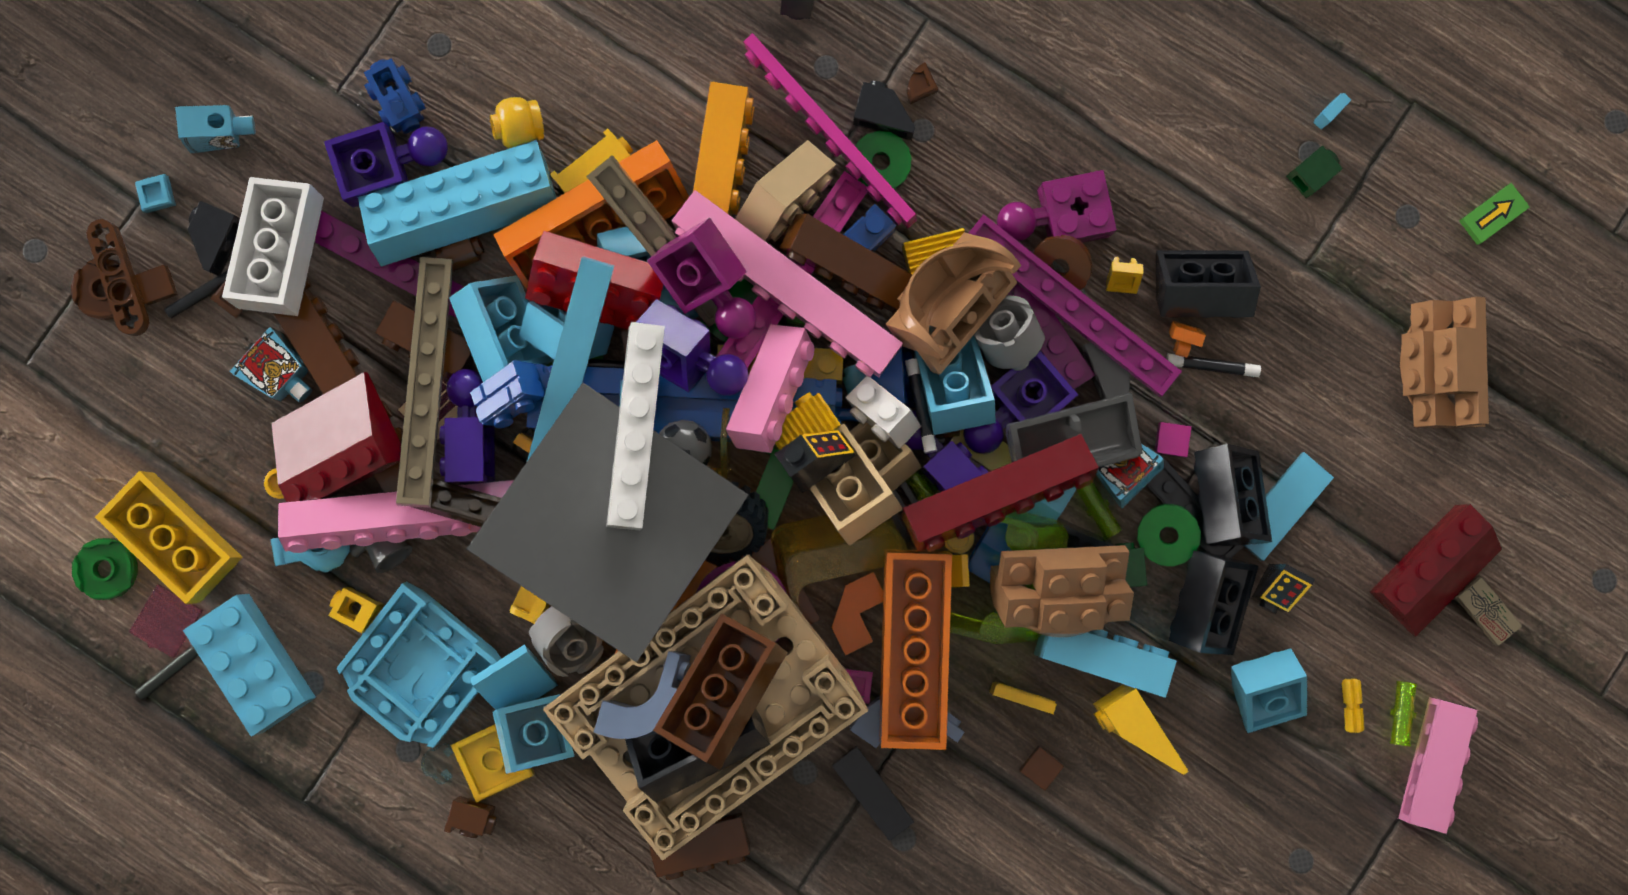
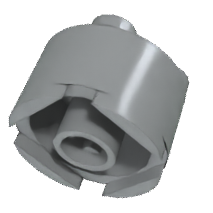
M1006 296L974 334L989 364L1002 369L1012 368L1015 371L1025 369L1029 365V361L1038 354L1045 341L1044 333L1033 309L1027 300L1018 296Z
M552 606L540 615L529 630L532 644L545 664L554 674L562 677L569 676L567 673L576 671L578 674L586 672L597 663L603 653L602 639Z

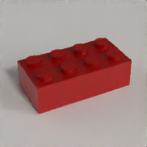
M543 230L533 258L525 299L567 312L581 258L584 256L615 265L600 317V323L629 330L631 322H636L656 299L660 300L664 284L648 262Z

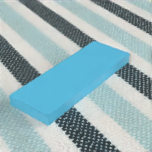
M1302 452L1266 494L1272 542L1243 546L1259 560L1264 561L1334 477L1305 452Z

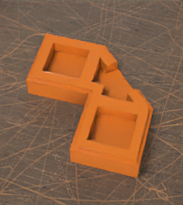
M874 572L845 585L831 626L845 656L873 642L860 613L883 602V590Z

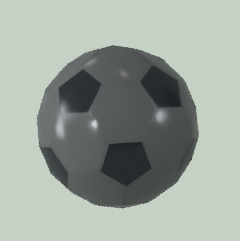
M678 420L669 423L659 432L661 436L707 466L712 455L711 438L704 427L693 421Z

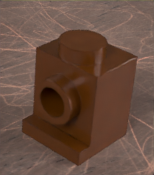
M459 796L452 802L444 832L451 833L457 828L460 829L459 834L470 838H477L478 835L483 836L484 834L492 835L497 822V817L493 816L496 806L483 802L476 803L475 800Z

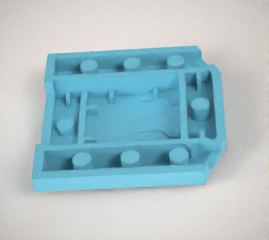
M404 582L341 661L337 670L345 678L349 687L347 692L351 700L399 740L407 742L416 741L428 744V747L434 748L479 693L472 686L470 678L502 658L491 645L424 590Z

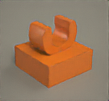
M1172 321L1169 329L1171 338L1176 339L1173 348L1175 355L1187 358L1191 345L1203 346L1206 335L1202 329Z

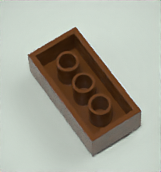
M721 613L653 731L721 770L788 652L777 643Z

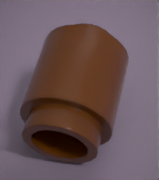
M474 236L437 248L435 253L437 258L452 259L454 263L453 271L481 261V253H484V248L480 238Z

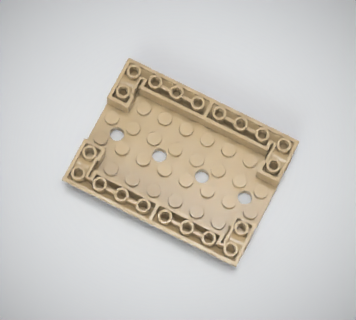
M748 554L670 612L637 662L618 651L542 709L580 758L583 760L590 755L627 801L623 812L662 861L868 712L865 702L845 668L772 574ZM721 613L773 642L780 637L789 638L793 642L794 647L787 653L756 707L762 718L771 745L657 803L639 789L632 763L628 762L625 758V752L628 750L625 739H615L593 733L603 700H616L632 706H639L647 702L654 695L661 679L668 651H677L691 655L689 663L692 665Z

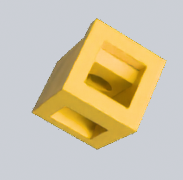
M344 587L342 591L338 590L334 594L329 605L332 607V610L328 616L360 633H364L385 604L351 587ZM355 602L361 605L358 614H355L352 610Z

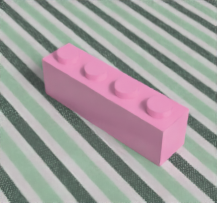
M770 324L748 376L747 383L741 392L726 427V432L736 448L771 453L775 442L780 439L782 425L786 415L792 410L795 393L803 383L806 366L814 356V344L811 342L805 328Z
M1429 697L1399 819L1413 825L1447 834L1448 827L1452 825L1455 817L1453 809L1455 798L1462 790L1463 781L1461 775L1464 765L1468 763L1470 758L1469 743L1471 735L1477 730L1478 718L1476 715L1478 710Z

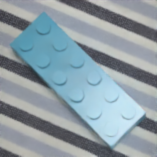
M534 140L360 196L358 201L367 244L382 267L511 225L557 197L544 155L538 141Z

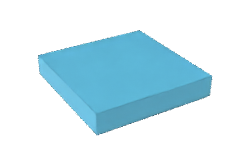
M525 644L470 678L472 686L495 710L536 700L558 686L555 678Z

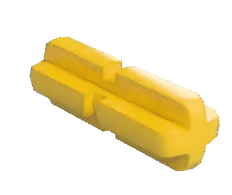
M1354 678L1344 679L1342 681L1343 703H1346V708H1344L1345 730L1349 733H1360L1364 731L1363 708H1360V704L1363 703L1361 681Z

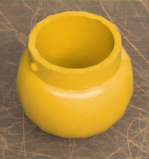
M509 97L500 101L495 108V114L490 115L494 139H500L502 144L508 149L534 140L544 139L542 115L536 100L526 101V99L521 97Z

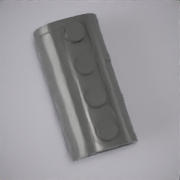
M1132 393L1121 394L1120 396L1086 403L1081 406L1006 425V437L1011 462L1079 434H1082L1098 467L1133 459L1143 454Z

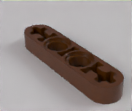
M95 220L87 228V239L115 324L122 333L140 336L149 327V317L121 232L115 224L107 220ZM102 228L110 232L105 235L107 244L104 240L98 238L102 234ZM112 255H117L120 258V267L110 272L106 267L107 259ZM122 284H127L130 288V295L127 299L119 301L116 297V289ZM121 307H128L129 311L121 309ZM130 314L138 317V321L134 322L135 328L127 326L126 322L131 320Z

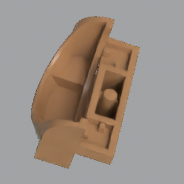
M964 232L953 246L936 252L916 269L905 290L897 298L900 302L899 309L885 325L893 336L903 343V347L917 351L931 372L940 375L1017 284L1012 273L1015 274L1021 267V264L1009 250L998 242ZM982 274L977 281L969 280L974 276Z
M1471 297L1456 301L1429 300L1411 304V327L1406 334H1401L1400 372L1403 383V396H1407L1413 405L1414 427L1447 429L1485 427V424H1489L1486 297ZM1453 322V328L1447 329V327ZM1446 394L1455 395V405Z
M1125 545L1001 551L1000 564L990 568V590L994 607L1005 628L1025 627L1033 632L1050 637H1073L1092 630H1103L1104 625L1108 622L1130 621L1134 592L1125 580L1130 552ZM1033 584L1035 590L1027 588L1023 585Z

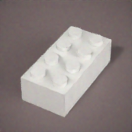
M249 178L222 298L236 308L298 316L324 197L311 184Z

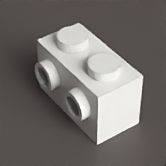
M866 376L846 397L852 406L850 413L861 424L867 422L872 426V432L880 440L886 442L888 439L899 449L921 427L913 412L871 377Z

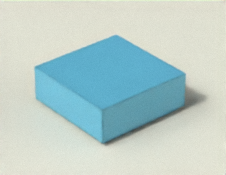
M1340 93L1314 119V124L1322 130L1343 110L1351 99L1345 93Z
M166 174L135 182L143 212L150 213L176 206L170 179Z

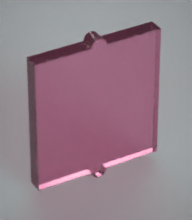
M158 584L129 630V633L148 643L147 646L149 648L155 647L168 656L175 658L187 638L183 630L196 622L203 610L194 604H185L176 594Z

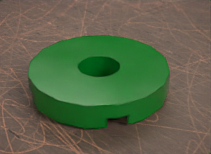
M876 131L866 134L856 143L855 147L871 164L873 158L877 155H884L889 159L890 164L886 169L876 170L894 190L905 182L910 173L912 158L908 146L900 137L891 132ZM860 177L858 181L868 187L866 182Z
M1162 504L1153 507L1143 516L1138 525L1137 540L1140 548H1144V555L1150 561L1160 566L1173 567L1187 562L1192 557L1193 550L1197 551L1200 545L1201 531L1197 519L1188 510L1177 504ZM1163 528H1175L1178 532V538L1172 543L1162 541L1160 532Z
M97 538L87 542L80 548L81 550L78 555H75L72 562V577L75 585L81 592L95 600H112L124 595L133 586L138 575V562L135 555L119 540L114 538ZM104 560L108 561L111 565V573L106 578L102 577L98 572V566Z

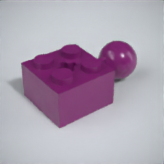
M1104 170L1042 182L1037 190L1040 208L1032 209L1023 202H1011L1005 205L997 216V225L1017 241L1027 239L1032 235L1036 227L1044 225L1047 237L1069 235L1080 240L1082 243L1109 238L1117 230ZM1073 205H1077L1082 209L1080 215H1078L1077 211L1071 210Z
M710 217L665 244L647 260L684 314L711 299L717 307L715 323L723 335L739 339L747 336L754 329L756 312L753 306L743 298L732 297L728 292V289L747 271Z

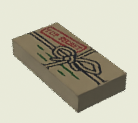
M1477 577L1455 597L1489 640L1496 646H1499L1522 627L1482 577Z

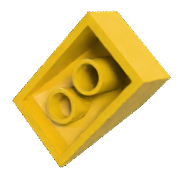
M1122 684L1093 703L1097 710L1093 715L1103 730L1106 729L1108 733L1113 732L1183 775L1189 772L1136 688Z

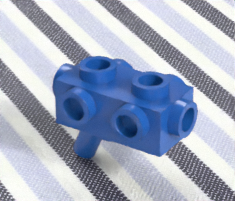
M392 58L373 63L370 69L364 72L368 83L364 84L373 101L378 99L382 110L378 111L382 121L388 127H392L397 133L403 131V133L407 134L417 130L420 127L419 122L425 119L421 111L426 109L417 92L411 93L407 84L411 83L412 80L404 65L398 67ZM389 82H395V89L392 86L386 88Z

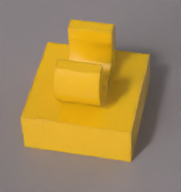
M1114 257L1106 280V291L1137 294L1143 276V264H1137L1135 258H1131L1130 263L1119 262V257Z

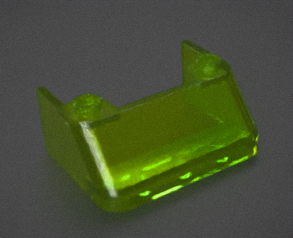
M1013 512L1006 515L1005 519L1001 522L1008 524L1005 539L1012 551L1066 548L1068 532L1060 521L1027 512L1023 514ZM1033 584L1023 585L1027 588L1035 590ZM997 612L989 613L984 617L983 621L954 613L950 614L951 633L992 644L1032 642L1042 635L1025 627L1005 628Z

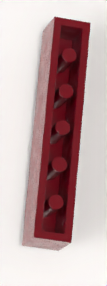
M1079 434L903 508L902 520L917 551L921 552L927 549L928 552H932L943 547L945 541L957 536V539H963L972 535L975 532V528L987 524L988 527L997 525L1005 519L1006 515L1013 512L1023 514L1031 510L1035 503L1046 499L1047 502H1051L1064 495V491L1075 487L1079 490L1087 487L1094 481L1093 479L1099 467L1082 434Z

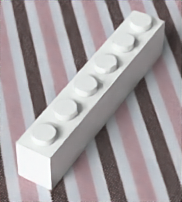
M631 322L629 326L606 527L638 531L643 528L665 326Z

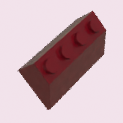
M1471 504L1455 505L1370 593L1416 637L1502 550L1493 526Z

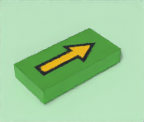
M1510 183L1460 219L1459 222L1475 243L1479 245L1530 208V206L1514 185Z

